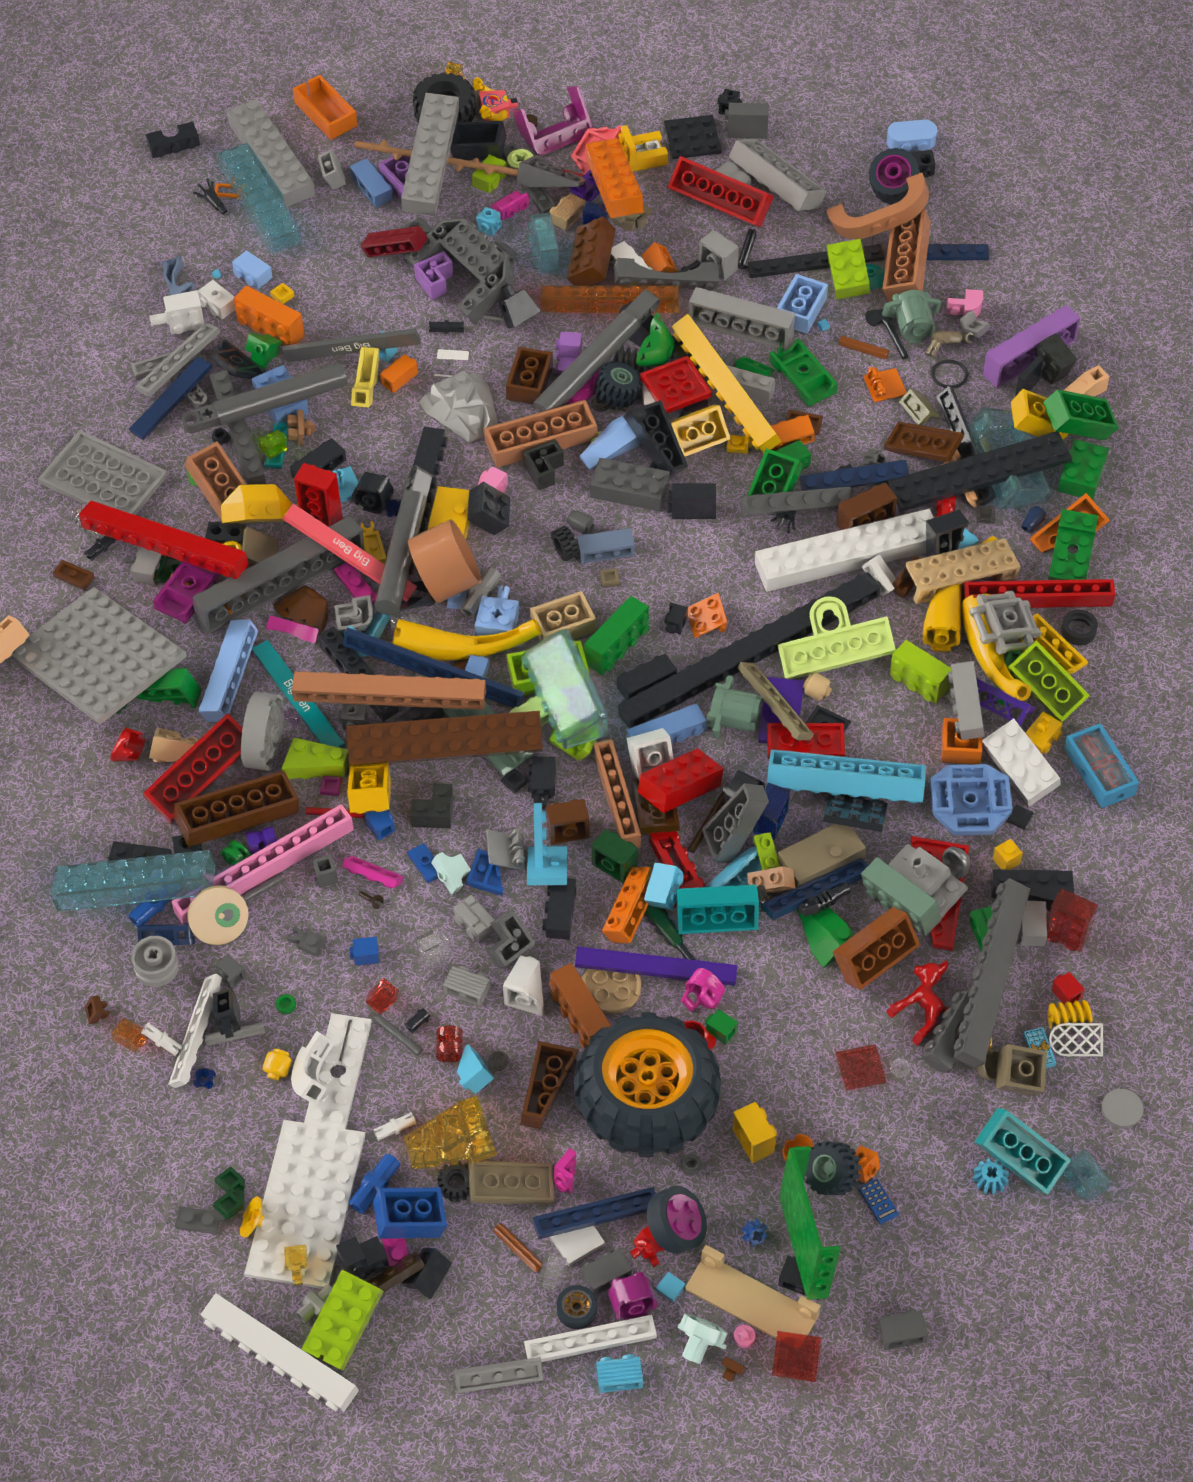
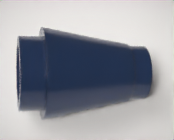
M1039 506L1030 508L1021 528L1030 533L1045 520L1046 512Z

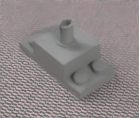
M907 844L888 864L937 901L941 918L968 890L964 883L951 875L949 867L921 847L915 849Z

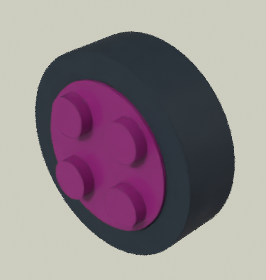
M672 1186L656 1193L650 1199L647 1207L648 1226L655 1241L664 1250L673 1254H680L698 1247L704 1241L707 1232L706 1215L700 1201L690 1190L682 1186Z

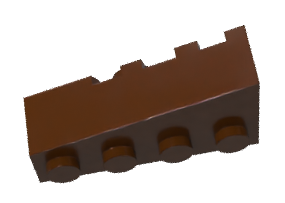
M538 1041L520 1125L537 1129L542 1128L577 1061L579 1049Z

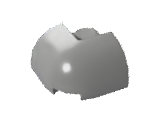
M370 595L352 598V603L334 606L338 632L341 635H344L345 630L349 626H353L357 631L362 632L372 622L373 608Z

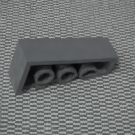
M744 783L703 827L702 831L714 862L731 863L738 855L769 803L763 785Z

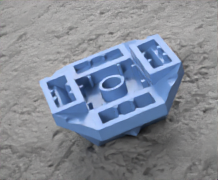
M987 764L947 765L930 778L933 816L953 835H993L1012 814L1009 776L1000 773Z

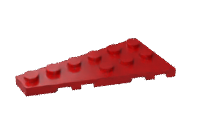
M911 836L910 839L913 848L921 847L942 863V855L945 849L949 847L960 848L967 855L969 853L968 845ZM965 876L958 880L964 883ZM961 897L930 931L933 948L953 951Z

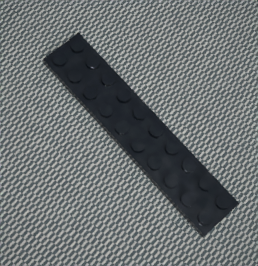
M1056 431L888 480V486L896 495V504L899 511L902 512L1072 462V457L1060 433Z

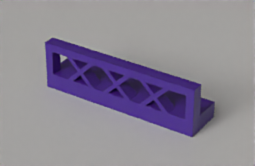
M976 678L977 687L980 688L978 693L986 691L990 699L980 702V706L1010 721L1014 719L1010 710L1017 707L1022 709L1023 712L1019 719H1015L1019 726H1022L1028 713H1033L1035 707L1011 697L1005 692ZM1002 699L1005 702L1006 708L998 711L994 702Z

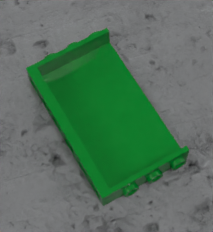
M797 1146L789 1148L779 1192V1201L807 1300L824 1299L829 1297L840 1246L822 1247L804 1186L811 1148L810 1146Z

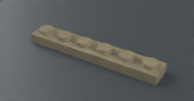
M740 662L738 669L742 676L749 681L752 688L759 693L762 700L782 721V725L787 727L792 733V737L796 740H811L814 735L757 665L755 663Z

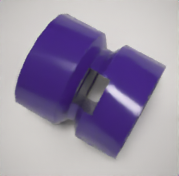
M273 826L262 828L261 832L257 830L246 832L251 855L276 842Z

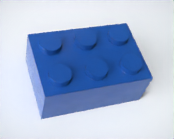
M441 1187L379 1188L373 1199L379 1239L440 1238L447 1227Z

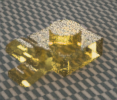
M306 1244L284 1247L286 1271L292 1270L294 1286L303 1285L301 1269L308 1268Z

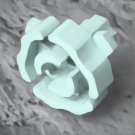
M688 1313L683 1315L677 1328L684 1331L690 1337L682 1356L690 1361L701 1364L708 1345L726 1349L727 1345L724 1342L728 1332L724 1328Z

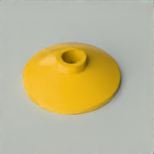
M258 1196L250 1201L243 1214V1222L240 1227V1236L243 1238L248 1237L256 1226L260 1227L263 1223L262 1199Z

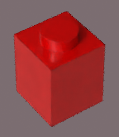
M1067 972L1064 975H1058L1053 980L1051 991L1065 1006L1066 1002L1073 1004L1074 1001L1082 999L1085 988L1070 972Z

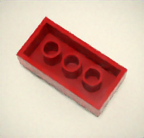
M303 463L294 477L298 507L328 527L343 519L337 474L330 470L318 468L315 465Z
M696 748L640 774L638 793L661 812L665 813L720 787L724 768L699 748Z

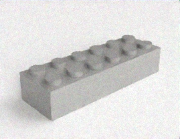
M736 140L729 155V158L734 161L733 163L736 166L745 169L748 175L754 176L757 182L766 185L769 191L778 194L781 200L790 203L796 211L819 209L827 193L826 190L759 140Z
M698 287L695 288L690 298L689 316L697 327L776 348L780 347V340H782L781 348L788 350L794 336L795 313Z

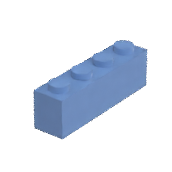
M696 703L627 729V738L663 728L669 734L671 744L683 742L687 737L698 736L706 731V719Z

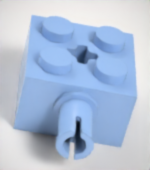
M503 585L499 586L497 598L482 596L475 623L476 636L494 635L516 628L519 617V601L508 600L509 587L505 586L503 592Z

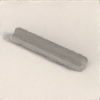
M263 1022L241 1026V1030L234 1032V1037L227 1039L225 1034H220V1031L206 1034L204 1036L206 1046L263 1034L265 1033Z

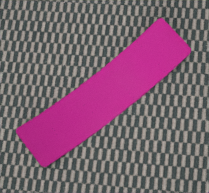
M269 616L266 630L286 632L314 644L316 643L319 631L316 628L274 616Z

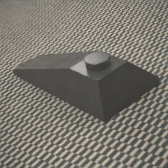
M533 156L519 163L516 182L526 188L578 187L586 183V179L572 172H564V168L561 166L554 167L553 162Z

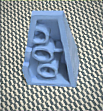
M623 416L613 420L580 455V459L589 470L596 468L599 458L611 460L639 446L641 442Z

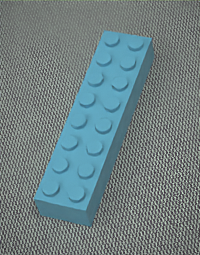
M771 749L767 786H771L774 789L790 788L793 791L809 790L812 793L828 792L832 795L848 794L851 797L867 796L870 799L886 798L890 801L905 800L909 803L923 802L926 765Z

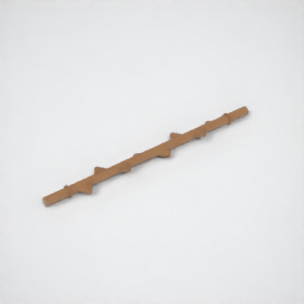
M383 140L379 145L373 142L366 143L361 141H355L354 144L356 148L393 154L396 161L402 156L411 157L413 148L406 150L389 147L387 140ZM449 156L447 164L454 165L457 172L463 167L485 170L487 175L493 172L514 176L518 174V169L503 167V165L496 166L480 163L478 158L468 161Z

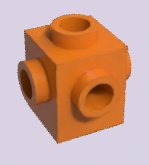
M860 1145L856 1150L855 1156L860 1158L858 1165H861V1170H859L858 1174H861L860 1179L856 1180L866 1184L880 1169L877 1152Z

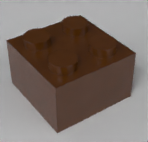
M573 799L569 802H556L546 805L547 828L551 845L590 838L589 816L585 799Z

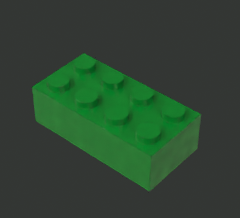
M1057 389L1043 401L1052 427L1057 432L1106 440L1119 429L1107 399Z
M630 596L584 643L587 666L602 676L607 671L610 672L618 659H623L626 651L636 645L638 638L648 632L649 606Z

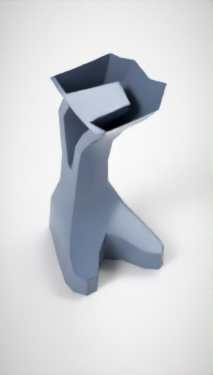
M181 256L161 261L164 268L163 276L169 287V295L191 292L195 288L193 282L177 286L176 279L184 266Z

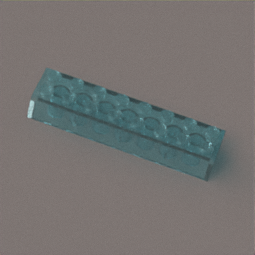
M245 143L217 153L220 170L237 195L239 202L270 254L302 243L298 225L249 144Z
M210 850L57 866L50 896L57 912L196 897L202 890L213 886L216 865Z

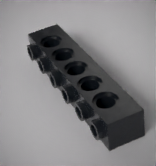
M334 626L318 635L320 648L341 673L375 675L354 649L343 646L344 637ZM369 705L383 722L399 712L398 706Z

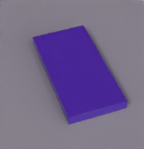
M767 677L800 717L804 681ZM764 701L758 743L767 744V723H781L782 721Z

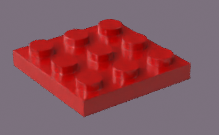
M688 356L640 373L641 380L654 400H662L667 414L712 397V391Z

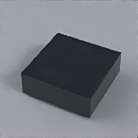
M514 768L501 779V783L515 794L528 783V779Z
M1016 804L1007 822L1025 830L1034 812Z

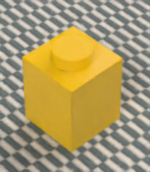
M1009 839L995 847L993 860L1000 869L1011 870L1021 863L1023 852L1012 839Z

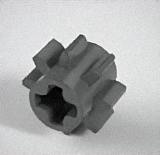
M869 449V454H864L863 463L865 466L885 463V456L881 453V450Z

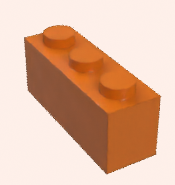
M808 415L797 416L792 420L780 421L775 425H771L782 441L771 449L773 451L779 450L798 440H801L803 444L815 442V433Z

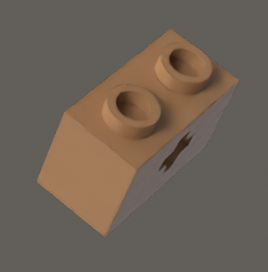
M782 866L747 873L748 884L757 885L758 895L796 889L794 870Z

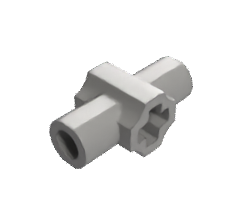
M328 1284L320 1292L316 1289L314 1291L311 1290L302 1301L303 1307L296 1312L297 1318L304 1324L313 1316L317 1318L333 1287Z

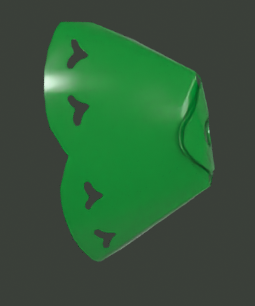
M658 312L655 313L651 322L650 335L645 338L638 352L636 363L639 366H662L668 362L673 352L675 341Z

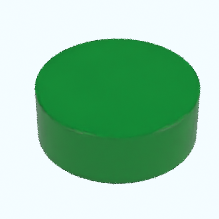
M289 994L279 996L275 1002L276 1009L280 1014H291L296 1008L295 998Z

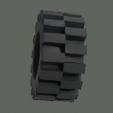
M564 525L551 532L552 543L555 545V550L563 561H568L580 554L579 545L576 543L577 540L568 526Z
M452 1161L449 1167L445 1164L444 1170L440 1169V1175L437 1177L438 1187H441L443 1197L445 1199L448 1197L449 1201L452 1202L453 1199H456V1202H460L462 1198L464 1201L467 1200V1196L470 1197L468 1164L464 1162L461 1165V1161H457V1165H454V1161ZM453 1176H462L465 1179L464 1185L460 1188L451 1187L449 1180Z

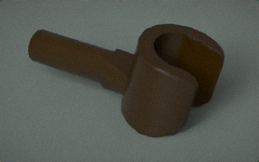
M362 891L358 893L359 896L371 902L374 909H379L380 907L375 901L384 903L381 895L372 897Z

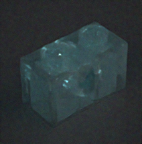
M1086 1149L1070 1157L1071 1161L1063 1174L1068 1181H1072L1076 1186L1075 1190L1079 1197H1084L1089 1202L1108 1191L1111 1183Z

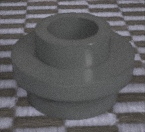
M688 1154L682 1158L681 1169L684 1173L694 1175L701 1170L702 1162L698 1156ZM692 1162L695 1166L691 1168L687 1164Z

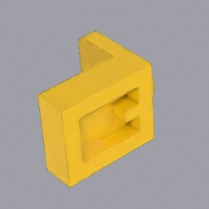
M730 435L731 439L727 441V452L748 454V448H752L751 442L753 438Z

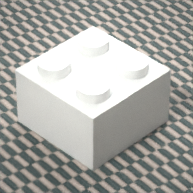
M663 728L627 738L632 773L638 780H640V774L674 759L671 738Z

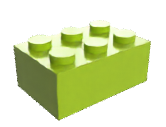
M861 239L827 245V255L836 299L870 294V283Z
M905 640L892 654L890 669L892 678L897 682L905 684L912 692L916 691L921 694L926 701H932L935 704L947 693L950 688L948 672H952L951 668L908 640Z

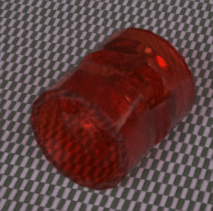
M452 1025L438 1028L436 1030V1059L443 1063L460 1061L463 1054V1047L460 1044L463 1043V1030Z

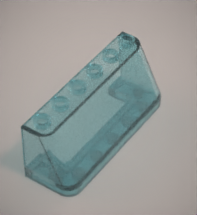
M983 407L969 424V429L979 454L1029 439L1026 432L1014 428L1012 411ZM1042 471L1018 478L1011 475L1007 481L992 485L997 496L993 499V503L997 509H1010L1044 502L1052 494Z
M565 628L557 631L525 651L523 657H521L523 667L529 671V680L531 683L534 682L536 686L534 687L537 698L541 697L542 709L544 713H548L549 725L555 729L556 740L562 744L563 749L606 736V711L568 629Z

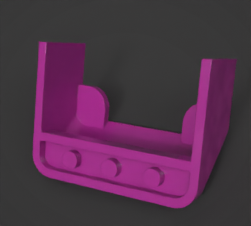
M579 86L567 87L572 103L566 105L563 109L565 120L538 132L535 125L528 122L524 109H512L521 136L535 154L545 155L581 140L587 129L593 128Z

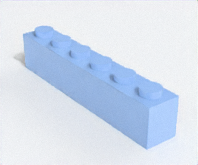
M250 619L231 620L226 630L224 641L199 707V713L206 722H218L227 713L230 714L258 633L257 628Z

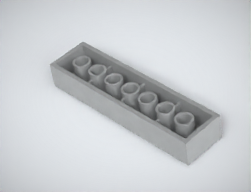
M425 93L401 198L403 212L436 215L459 112V97Z
M257 99L227 110L230 127L285 208L315 196L312 179Z

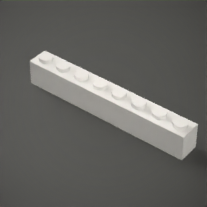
M216 1293L200 1314L205 1320L203 1324L213 1331L215 1328H218L222 1331L220 1335L230 1342L233 1339L239 1342L238 1347L244 1352H254L257 1354L255 1358L262 1364L266 1365L269 1362L274 1366L273 1370L282 1377L287 1374L291 1377V1383L299 1388L305 1386L309 1389L307 1392L309 1395L317 1400L320 1397L327 1401L325 1405L335 1412L338 1409L344 1412L359 1391L353 1383Z

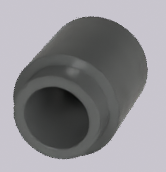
M572 510L567 517L569 526L583 534L590 533L595 526L594 519L579 510Z

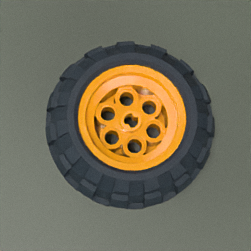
M642 1012L641 1017L631 1018L626 1015L613 1021L611 1027H602L589 1040L590 1044L588 1047L583 1049L578 1058L574 1078L575 1100L578 1110L587 1121V1126L600 1140L602 1138L604 1140L607 1139L611 1148L625 1154L629 1150L638 1152L639 1157H653L654 1153L665 1151L667 1155L682 1149L683 1143L691 1140L693 1142L696 1140L716 1113L721 1091L720 1068L716 1056L712 1050H709L707 1042L695 1029L685 1028V1023L675 1017L668 1016L665 1019L656 1017V1013ZM627 1088H629V1089H632L633 1091H631V1092H625L624 1090L627 1089ZM661 1093H668L669 1095H668V1096H661L660 1094H661ZM648 1100L649 1103L643 1104L641 1101Z

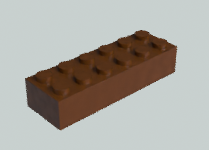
M283 770L175 803L174 818L188 847L297 814L299 798Z

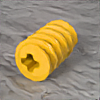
M1083 1000L1080 1005L1078 1001H1074L1073 1006L1071 1002H1066L1065 1006L1062 1002H1059L1057 1007L1054 1003H1050L1047 1012L1049 1028L1052 1029L1053 1023L1057 1026L1061 1022L1077 1023L1079 1021L1080 1023H1085V1020H1087L1088 1023H1092V1012L1088 1002Z

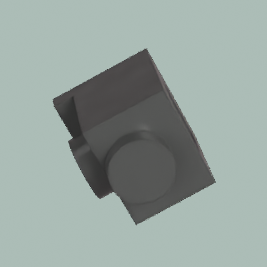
M229 954L218 959L214 965L218 971L217 974L222 977L223 982L227 981L229 988L236 987L246 978L244 968Z

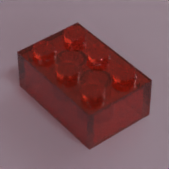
M1061 888L1050 909L1047 922L1048 940L1054 943L1059 942L1071 951L1077 950L1082 952L1091 934L1098 904Z

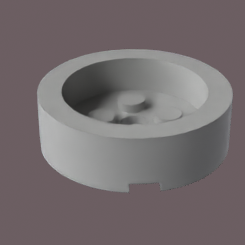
M256 691L250 698L245 713L241 738V758L245 768L270 771L273 768V763L271 762L273 758H277L284 723V715L281 714L280 710L284 706L283 699L279 694Z

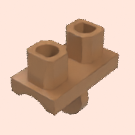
M298 410L297 415L287 416V427H297L288 428V440L297 441V445H303L304 434L308 437L311 436V433L316 431V425L310 420L304 422L303 410Z

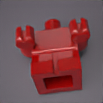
M647 1226L633 1240L635 1248L629 1253L633 1259L639 1255L644 1260L650 1259L649 1262L655 1267L659 1264V1260L655 1256L656 1253L661 1250L664 1252L665 1250L655 1241L649 1226Z

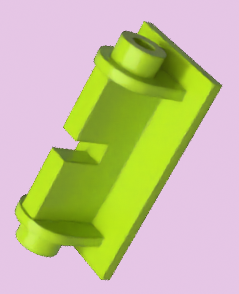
M771 832L753 836V844L756 846L762 870L780 867Z

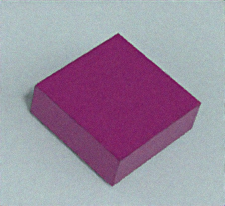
M323 776L320 795L339 796L342 777Z

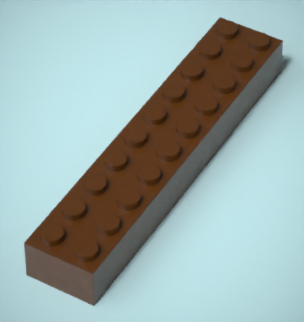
M540 711L346 726L350 766L543 752Z

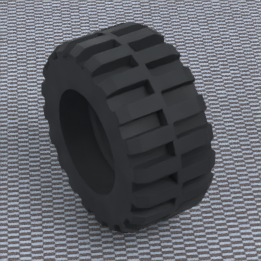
M445 72L437 75L435 73L431 77L427 76L424 78L423 82L420 81L414 89V116L418 123L425 93L459 97V112L456 122H472L476 115L474 88L468 80L463 79L460 75L456 76L454 73L445 74Z

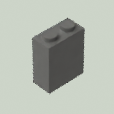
M729 103V110L725 109V120H728V122H725V132H728V138L767 139L769 104Z

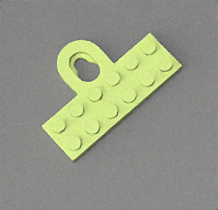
M835 597L821 598L811 607L810 620L814 633L813 636L778 644L785 679H796L890 655L896 651L887 616L851 626L845 604ZM826 610H832L834 615L839 618V626L832 631L825 630L822 627L823 613Z

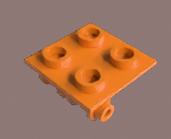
M870 367L868 374L863 375L873 402L901 397L907 393L896 368L878 372L877 368Z
M719 593L688 607V619L694 638L714 629L719 630V632L726 631L728 622Z

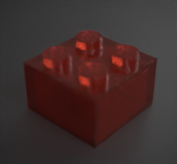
M777 1331L772 1376L817 1382L823 1337Z

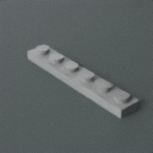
M205 322L136 385L137 391L148 397L152 396L220 334L219 328Z

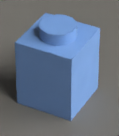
M470 655L465 671L486 678L489 671V659Z

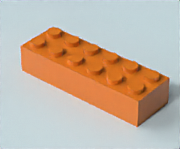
M612 138L586 144L587 163L610 218L643 213V195L619 139Z

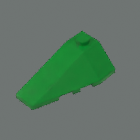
M830 908L808 916H803L800 914L799 909H797L813 956L823 968L835 962L836 959L832 951L855 935L853 931Z

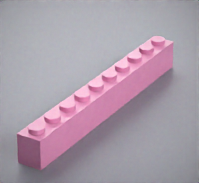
M342 804L171 901L175 915L182 924L188 923L190 903L202 890L211 886H227L242 895L353 831L352 817Z

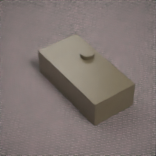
M834 824L779 851L778 860L780 867L784 866L794 870L795 888L857 859L862 858L864 860L866 847L852 827Z

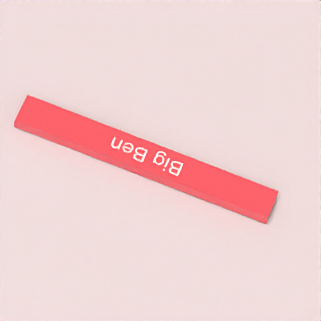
M292 504L283 517L284 521L380 584L385 564L295 504ZM409 580L406 582L403 600L406 602L417 587Z

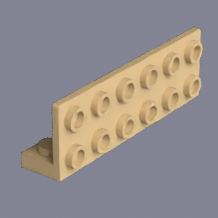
M1005 538L906 562V568L917 587L913 598L916 604L931 601L937 589L996 574L997 581L1014 580L1021 567Z
M705 1245L702 1250L701 1261L688 1281L685 1290L799 1351L819 1317L821 1305L807 1300L802 1295L798 1302L725 1264V1255Z

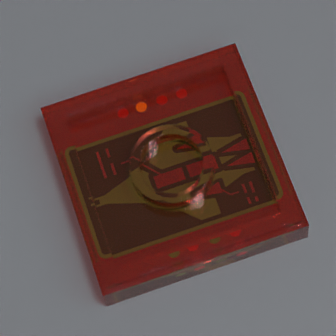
M876 1044L835 1053L846 1091L886 1083Z

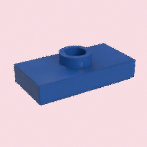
M425 843L407 852V855L427 884L438 878L437 871L431 863L434 856Z

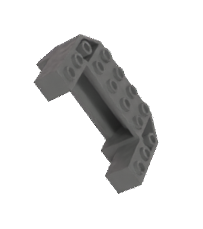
M464 218L443 220L426 235L427 240L420 251L409 252L404 257L414 268V264L444 251L452 260L456 258L476 276L481 283L457 305L462 314L473 324H476L497 302L499 303L506 298L502 288L509 284L513 287L514 268L508 261L510 257L504 251L500 252L498 250L499 247L493 241L489 242L485 233L482 231L479 233L477 231L478 228L473 222L470 221L468 223Z

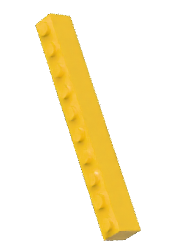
M689 314L671 326L675 331L673 336L678 342L682 341L684 343L681 347L686 354H692L690 359L694 365H700L701 368L698 370L704 378L708 376L709 380L707 383L713 390L715 388L718 390L715 394L721 402L726 401L727 404L724 406L729 413L734 412L736 416L733 418L739 426L743 425L745 427L742 431L747 438H753L751 443L757 451L761 449L765 453L766 448L771 450L782 442Z

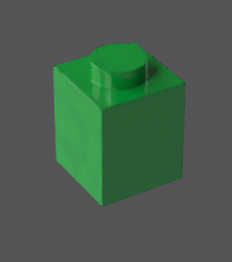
M720 1009L714 1014L711 1013L705 1021L706 1030L725 1045L738 1031V1021Z

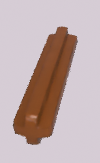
M841 336L839 339L840 346L882 359H887L889 355V350L846 336Z
M502 1223L495 1226L493 1229L494 1233L535 1273L542 1269L543 1262Z

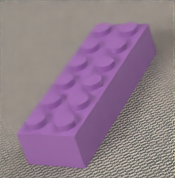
M1066 305L1061 309L1055 310L1051 315L1043 317L1036 324L1030 325L1024 331L1018 332L1009 340L1003 341L994 349L991 348L986 353L983 376L998 388L1021 374L1038 356L1035 351L1037 346L1044 339L1057 332L1066 345L1076 341L1080 317Z

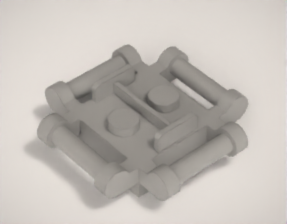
M1006 591L1004 594L977 595L976 601L979 606L969 610L979 630L981 643L985 645L995 642L997 654H1005L1008 651L1027 650L1034 643L1032 638H1037L1042 634L1040 628H1037L1029 609L1031 607L1029 601H1022L1021 597L1016 598L1013 591ZM980 614H984L991 634L987 633ZM1020 638H1023V641H1024V642H1018V643H1010V642H1016V641H1017L1018 639H1020Z

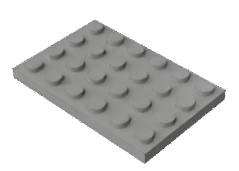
M79 430L40 475L38 482L84 505H87L92 500L136 515L168 477V471Z

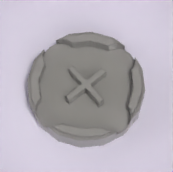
M1127 1089L1110 1091L1104 1097L1101 1105L1103 1117L1111 1126L1119 1129H1128L1136 1125L1141 1120L1144 1111L1143 1103L1139 1096Z

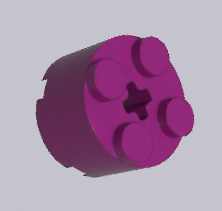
M643 1272L635 1273L633 1276L626 1278H616L611 1282L612 1287L609 1289L608 1295L618 1320L620 1318L629 1320L648 1316L647 1312L651 1308L653 1311L656 1309L657 1300L650 1281Z

